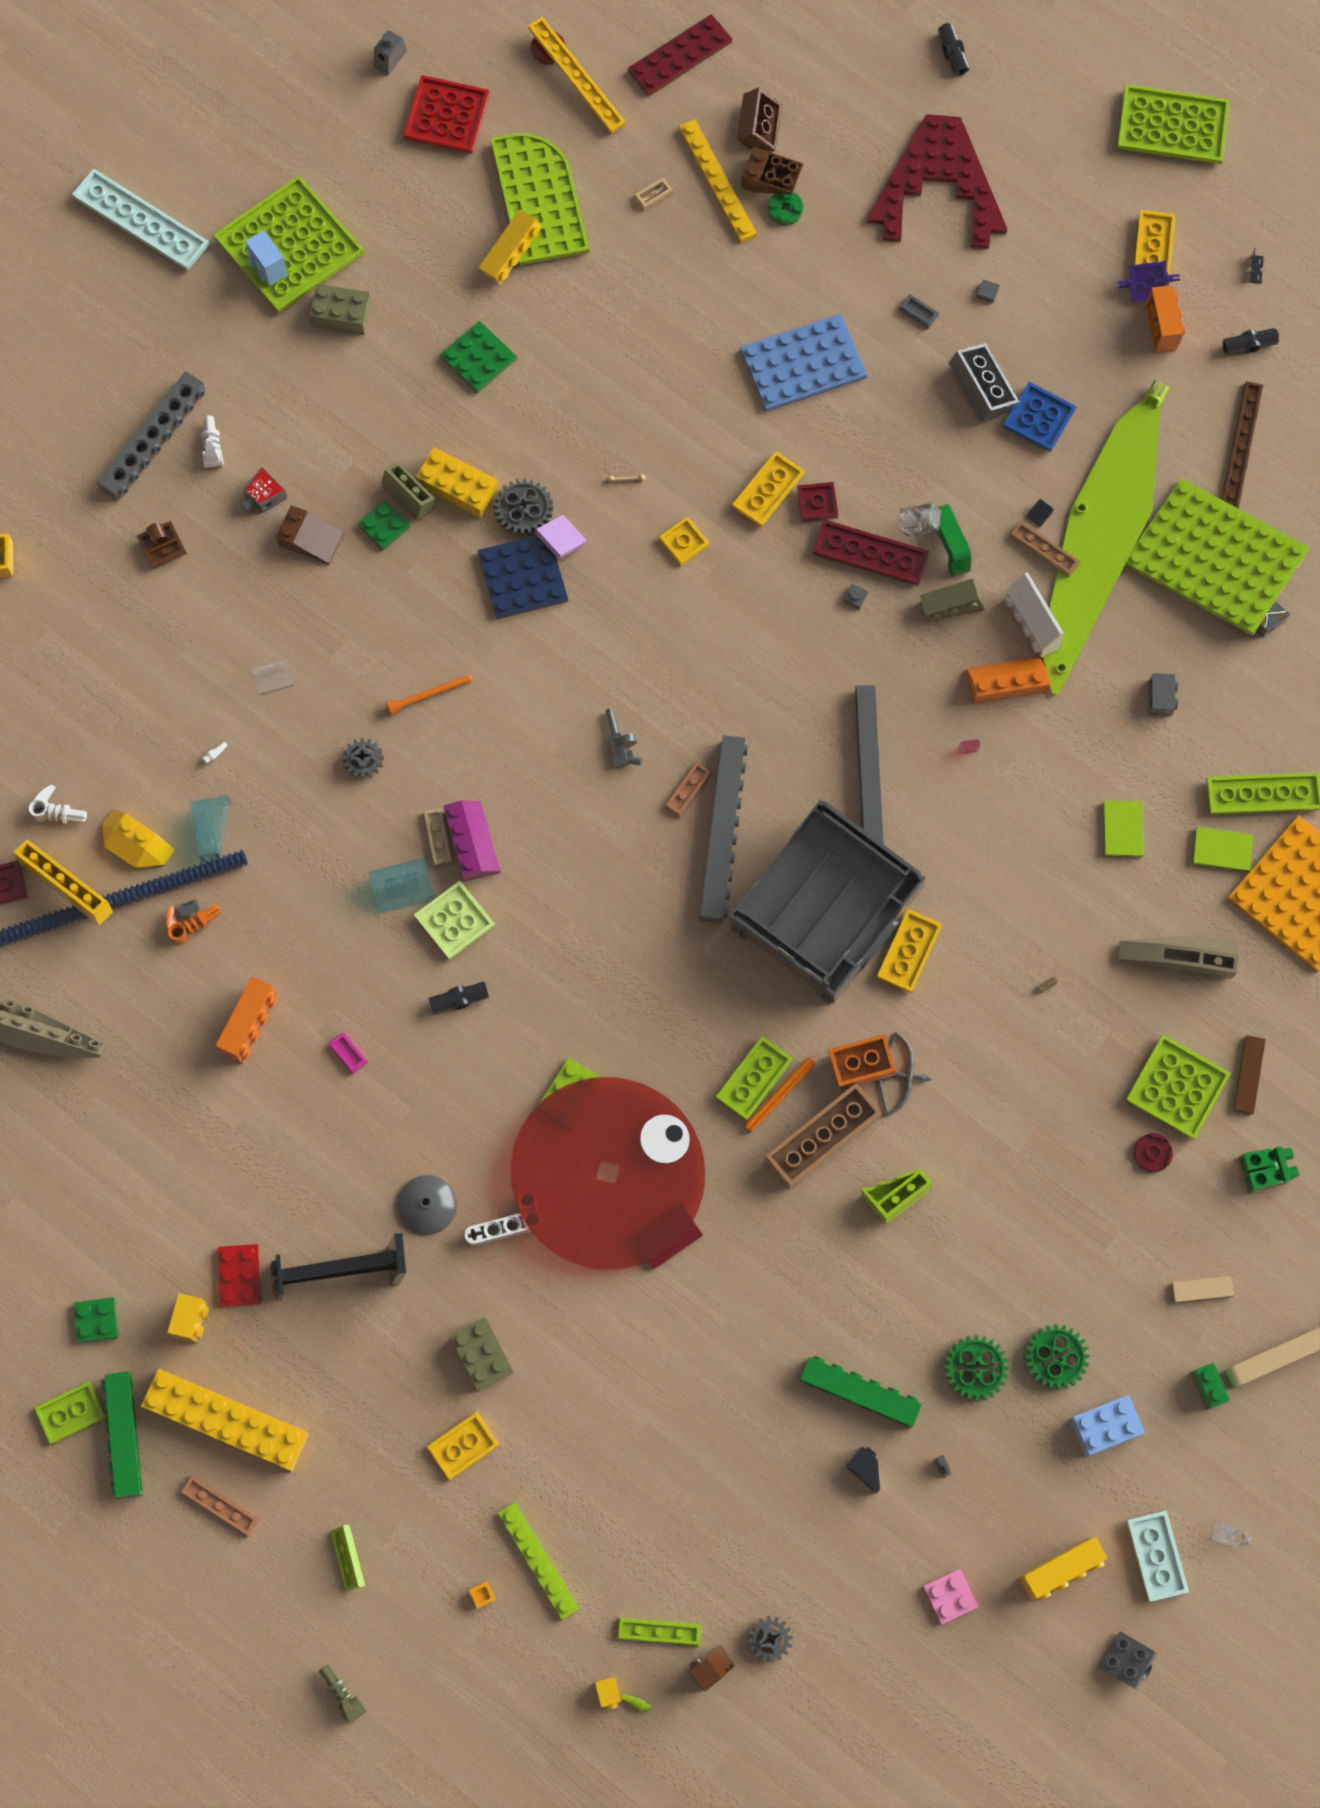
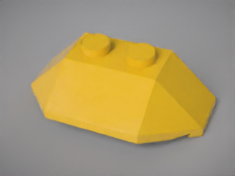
M113 809L102 823L104 847L136 869L164 866L175 852V849L159 835L124 812Z

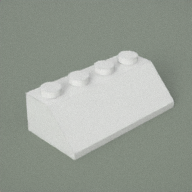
M1027 572L1007 589L1005 602L1009 608L1013 609L1015 620L1023 626L1022 630L1026 638H1030L1034 652H1038L1042 658L1061 648L1064 633Z

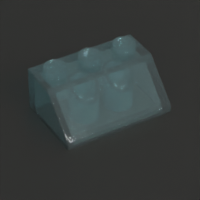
M425 858L368 872L379 914L435 899Z

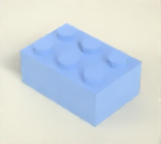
M1129 1395L1070 1418L1085 1457L1145 1433Z

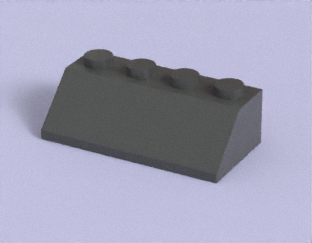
M986 343L958 350L949 361L951 369L982 423L998 418L1020 403Z

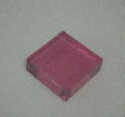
M979 739L960 742L958 747L959 754L977 752L980 747Z

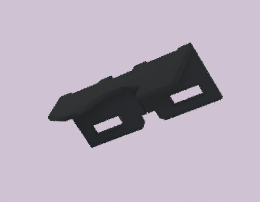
M1254 248L1251 255L1249 282L1262 284L1263 272L1260 271V268H1263L1264 256L1255 255L1256 248Z

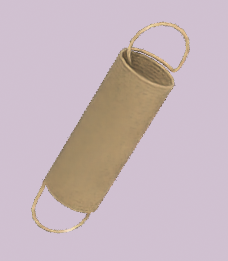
M1052 977L1037 987L1038 992L1046 991L1057 984L1058 980Z

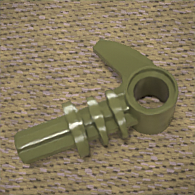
M329 1664L319 1670L320 1675L329 1687L326 1690L327 1693L334 1694L332 1696L333 1700L337 1698V1706L341 1704L338 1710L348 1724L366 1712L356 1696L351 1698L353 1693H348L349 1687L343 1686L345 1683L344 1678L339 1680Z

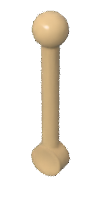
M643 474L633 477H607V482L609 483L627 480H639L642 482L645 480Z

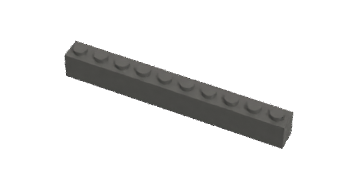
M725 735L722 737L700 921L723 924V918L728 916V907H725V901L730 899L731 889L727 888L728 881L732 882L733 870H729L730 863L734 864L735 852L731 851L732 845H736L737 841L734 827L739 825V816H736V810L741 808L742 798H738L739 791H743L744 780H740L741 773L745 774L746 762L742 761L743 756H747L748 751L745 738Z

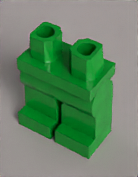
M1282 1146L1243 1153L1239 1156L1243 1174L1248 1173L1244 1178L1249 1193L1286 1184L1299 1176L1298 1168L1296 1166L1288 1167L1286 1163L1287 1160L1294 1158L1292 1148L1282 1149Z

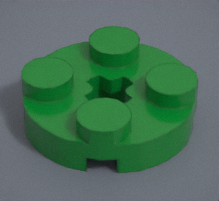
M793 192L792 195L774 194L769 199L768 214L775 223L792 225L798 222L802 216L803 201L796 193ZM783 205L789 206V210H782Z

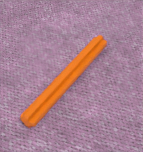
M807 1057L745 1124V1128L749 1132H753L815 1066L814 1060Z

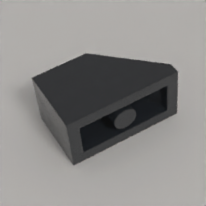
M862 1446L845 1467L873 1492L878 1493L880 1490L878 1460L875 1458L876 1453L869 1447L865 1449Z

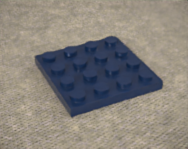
M537 535L478 550V556L496 619L568 602L557 558Z

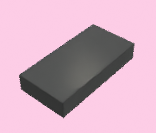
M909 294L899 308L900 311L928 329L939 316V312Z

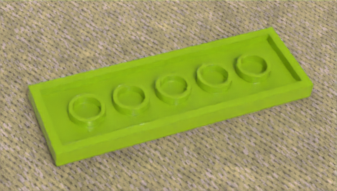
M1319 772L1206 778L1210 815L1320 811Z

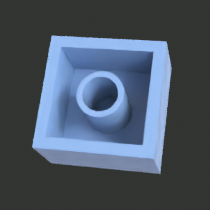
M264 230L245 241L247 246L245 251L249 256L248 261L252 268H257V273L263 282L266 281L271 286L287 276L284 257Z

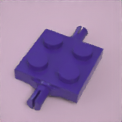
M1166 261L1129 265V279L1118 281V285L1125 284L1118 286V289L1129 288L1132 302L1148 299L1153 287L1169 286V282L1180 281V278L1173 279L1174 277H1180V274L1169 275L1166 270Z

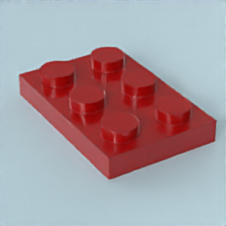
M259 1245L218 1247L220 1307L261 1305Z

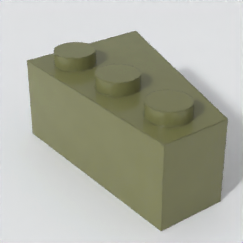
M973 578L920 595L928 621H938L946 617L985 610L980 589Z

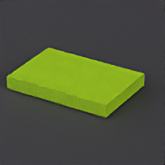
M1104 800V856L1143 857L1142 801Z
M1196 827L1192 864L1250 872L1253 834Z
M91 1381L34 1407L49 1445H53L107 1418Z

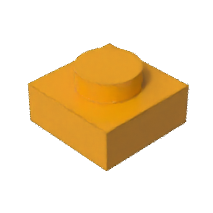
M488 1581L469 1589L477 1609L496 1600Z

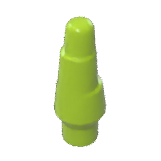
M626 1694L621 1696L622 1700L631 1704L637 1710L649 1713L651 1705L647 1704L645 1700Z

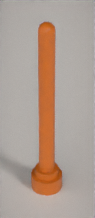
M463 676L400 701L393 699L386 701L389 714L391 716L395 715L402 707L472 681V676Z

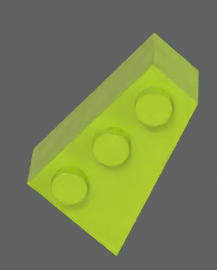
M919 1168L886 1182H879V1184L869 1188H862L861 1196L887 1226L931 1192L933 1183Z

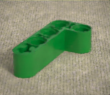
M945 504L931 508V520L948 554L950 574L956 576L970 572L971 551L950 505Z

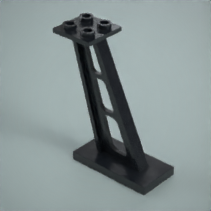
M394 1233L386 1247L387 1252L281 1269L280 1254L275 1256L272 1264H270L271 1276H275V1281L272 1284L273 1296L277 1295V1301L282 1300L284 1295L283 1285L388 1270L390 1287L399 1286L406 1275L402 1233Z

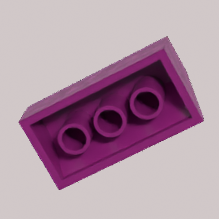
M461 800L443 805L463 881L467 882L500 873L501 870L481 801Z

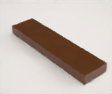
M1249 1035L1245 1036L1233 1111L1254 1114L1266 1039Z

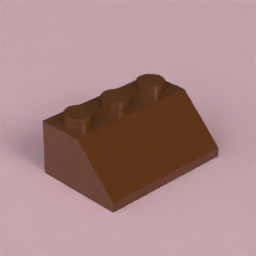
M760 87L743 94L737 140L751 149L756 147L766 151H776L782 104Z

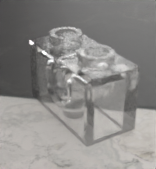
M932 503L902 508L899 514L898 530L906 536L939 531L941 510Z

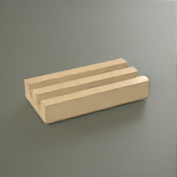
M663 177L634 194V199L638 201V204L645 211L672 195L673 189ZM664 184L663 187L659 188L658 190L653 191L654 189H656V188H658L659 186H661V185ZM649 192H651V194H649L648 196L644 197L643 199L641 198V197H643L644 195H646V194H648Z

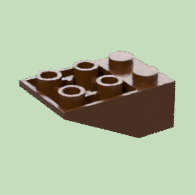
M753 147L742 175L741 188L756 193L792 195L804 163Z

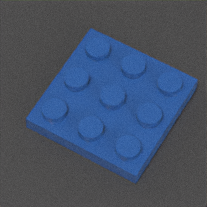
M1028 382L1018 399L1020 403L1013 407L1003 424V428L1051 453L1077 406Z

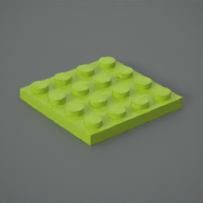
M1162 1034L1125 1101L1190 1139L1195 1140L1231 1073Z

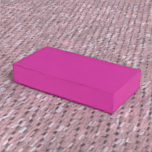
M344 1032L328 1043L352 1074L368 1063Z

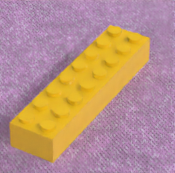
M161 1369L157 1370L141 1407L289 1471H293L309 1435L308 1432Z

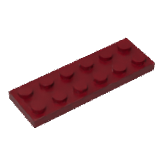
M710 14L628 67V73L644 92L651 96L731 44L733 38L715 17Z
M823 519L813 550V555L919 586L929 554V550Z

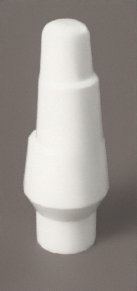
M223 742L215 749H211L202 757V760L206 764L213 761L224 751L227 744Z

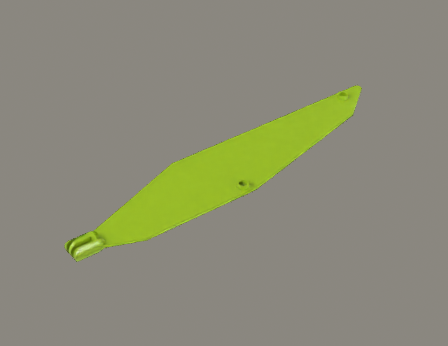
M1153 380L1145 397L1116 422L1070 511L1062 549L1080 560V564L1070 577L1058 570L1050 604V611L1064 633L1061 648L1043 657L1050 690L1053 695L1060 694L1153 511L1160 408L1170 386L1166 385L1162 395L1159 397L1163 387V383L1160 382L1154 394H1152L1157 382L1156 380Z

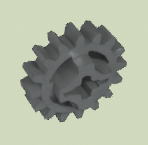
M361 738L360 742L354 739V745L347 744L349 750H343L346 756L342 757V760L346 762L343 765L345 769H348L349 775L354 773L356 779L359 775H362V779H365L366 775L372 778V772L379 773L377 767H383L380 761H383L384 757L380 755L382 754V749L378 748V743L372 745L371 739L364 742V739Z
M767 1616L766 1622L760 1618V1625L753 1624L755 1631H749V1634L753 1635V1638L748 1639V1642L753 1643L750 1650L756 1649L755 1657L762 1655V1661H766L767 1657L770 1658L771 1662H774V1657L782 1660V1653L788 1655V1652L785 1650L786 1647H792L788 1640L793 1639V1636H788L787 1634L791 1629L784 1628L785 1621L778 1623V1617L771 1621L770 1616ZM768 1625H775L780 1630L772 1631ZM761 1629L763 1635L761 1640L757 1642V1634ZM768 1633L771 1636L779 1634V1636H777L776 1639L773 1640V1645H771V1643L762 1644V1642H764L767 1639ZM784 1637L783 1646L779 1649V1640ZM768 1647L773 1654L765 1653L761 1648Z

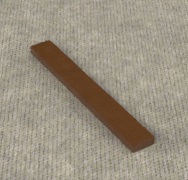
M1246 381L1244 384L1221 500L1238 509L1263 390L1262 384Z

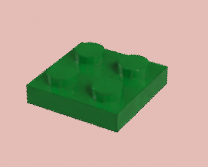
M386 500L381 502L358 522V526L383 551L410 528V524Z
M114 1297L74 1302L77 1343L119 1338Z

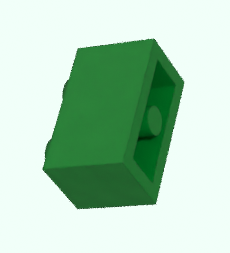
M1214 1363L1191 1372L1206 1410L1230 1401Z

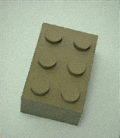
M316 284L309 315L311 326L365 335L372 303L370 292Z
M486 1317L449 1335L477 1391L514 1373Z

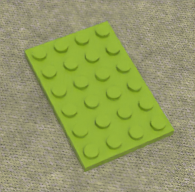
M1126 84L1117 149L1221 165L1224 156L1230 100Z

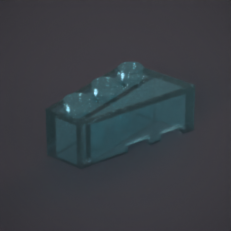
M229 796L190 802L198 855L201 862L211 861V859L217 860V857L221 858L225 829L228 822V812L231 805Z

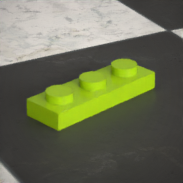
M345 1525L331 1530L345 1590L350 1591L365 1586L350 1526Z

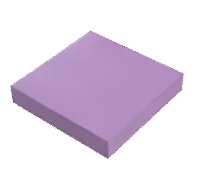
M564 515L539 527L535 532L558 559L586 543V539Z

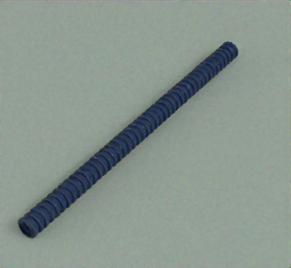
M241 849L238 853L235 851L232 855L229 853L228 856L223 855V858L217 857V860L211 859V862L205 861V864L199 863V866L195 864L192 868L189 866L186 870L183 868L182 871L171 872V875L165 874V877L159 876V879L153 878V881L147 880V883L142 882L141 885L136 884L135 887L130 886L129 889L126 887L123 891L120 889L117 893L114 891L111 895L108 893L107 896H101L108 901L111 909L114 910L115 907L126 906V903L132 904V901L138 902L139 899L144 900L145 897L148 899L151 895L154 897L157 893L160 895L163 891L166 893L167 890L178 889V886L184 887V884L190 885V882L196 883V880L201 881L202 878L207 879L208 876L213 877L214 874L217 876L220 872L223 874L226 870L229 872L232 868L233 870L238 866L241 868V865L247 866L248 861L244 851ZM73 905L71 908L66 907L65 910L62 908L59 912L56 910L53 914L50 912L47 916L44 914L43 917L38 916L37 919L32 918L31 921L26 920L25 923L14 924V927L2 928V931H0V945L3 947L5 943L9 945L11 941L15 943L16 940L21 941L22 938L33 937V934L39 935V932L45 933V930L51 931V928L57 929V926L63 927V924L68 925L69 922L74 923L75 920L80 921L81 918L84 920L87 916Z

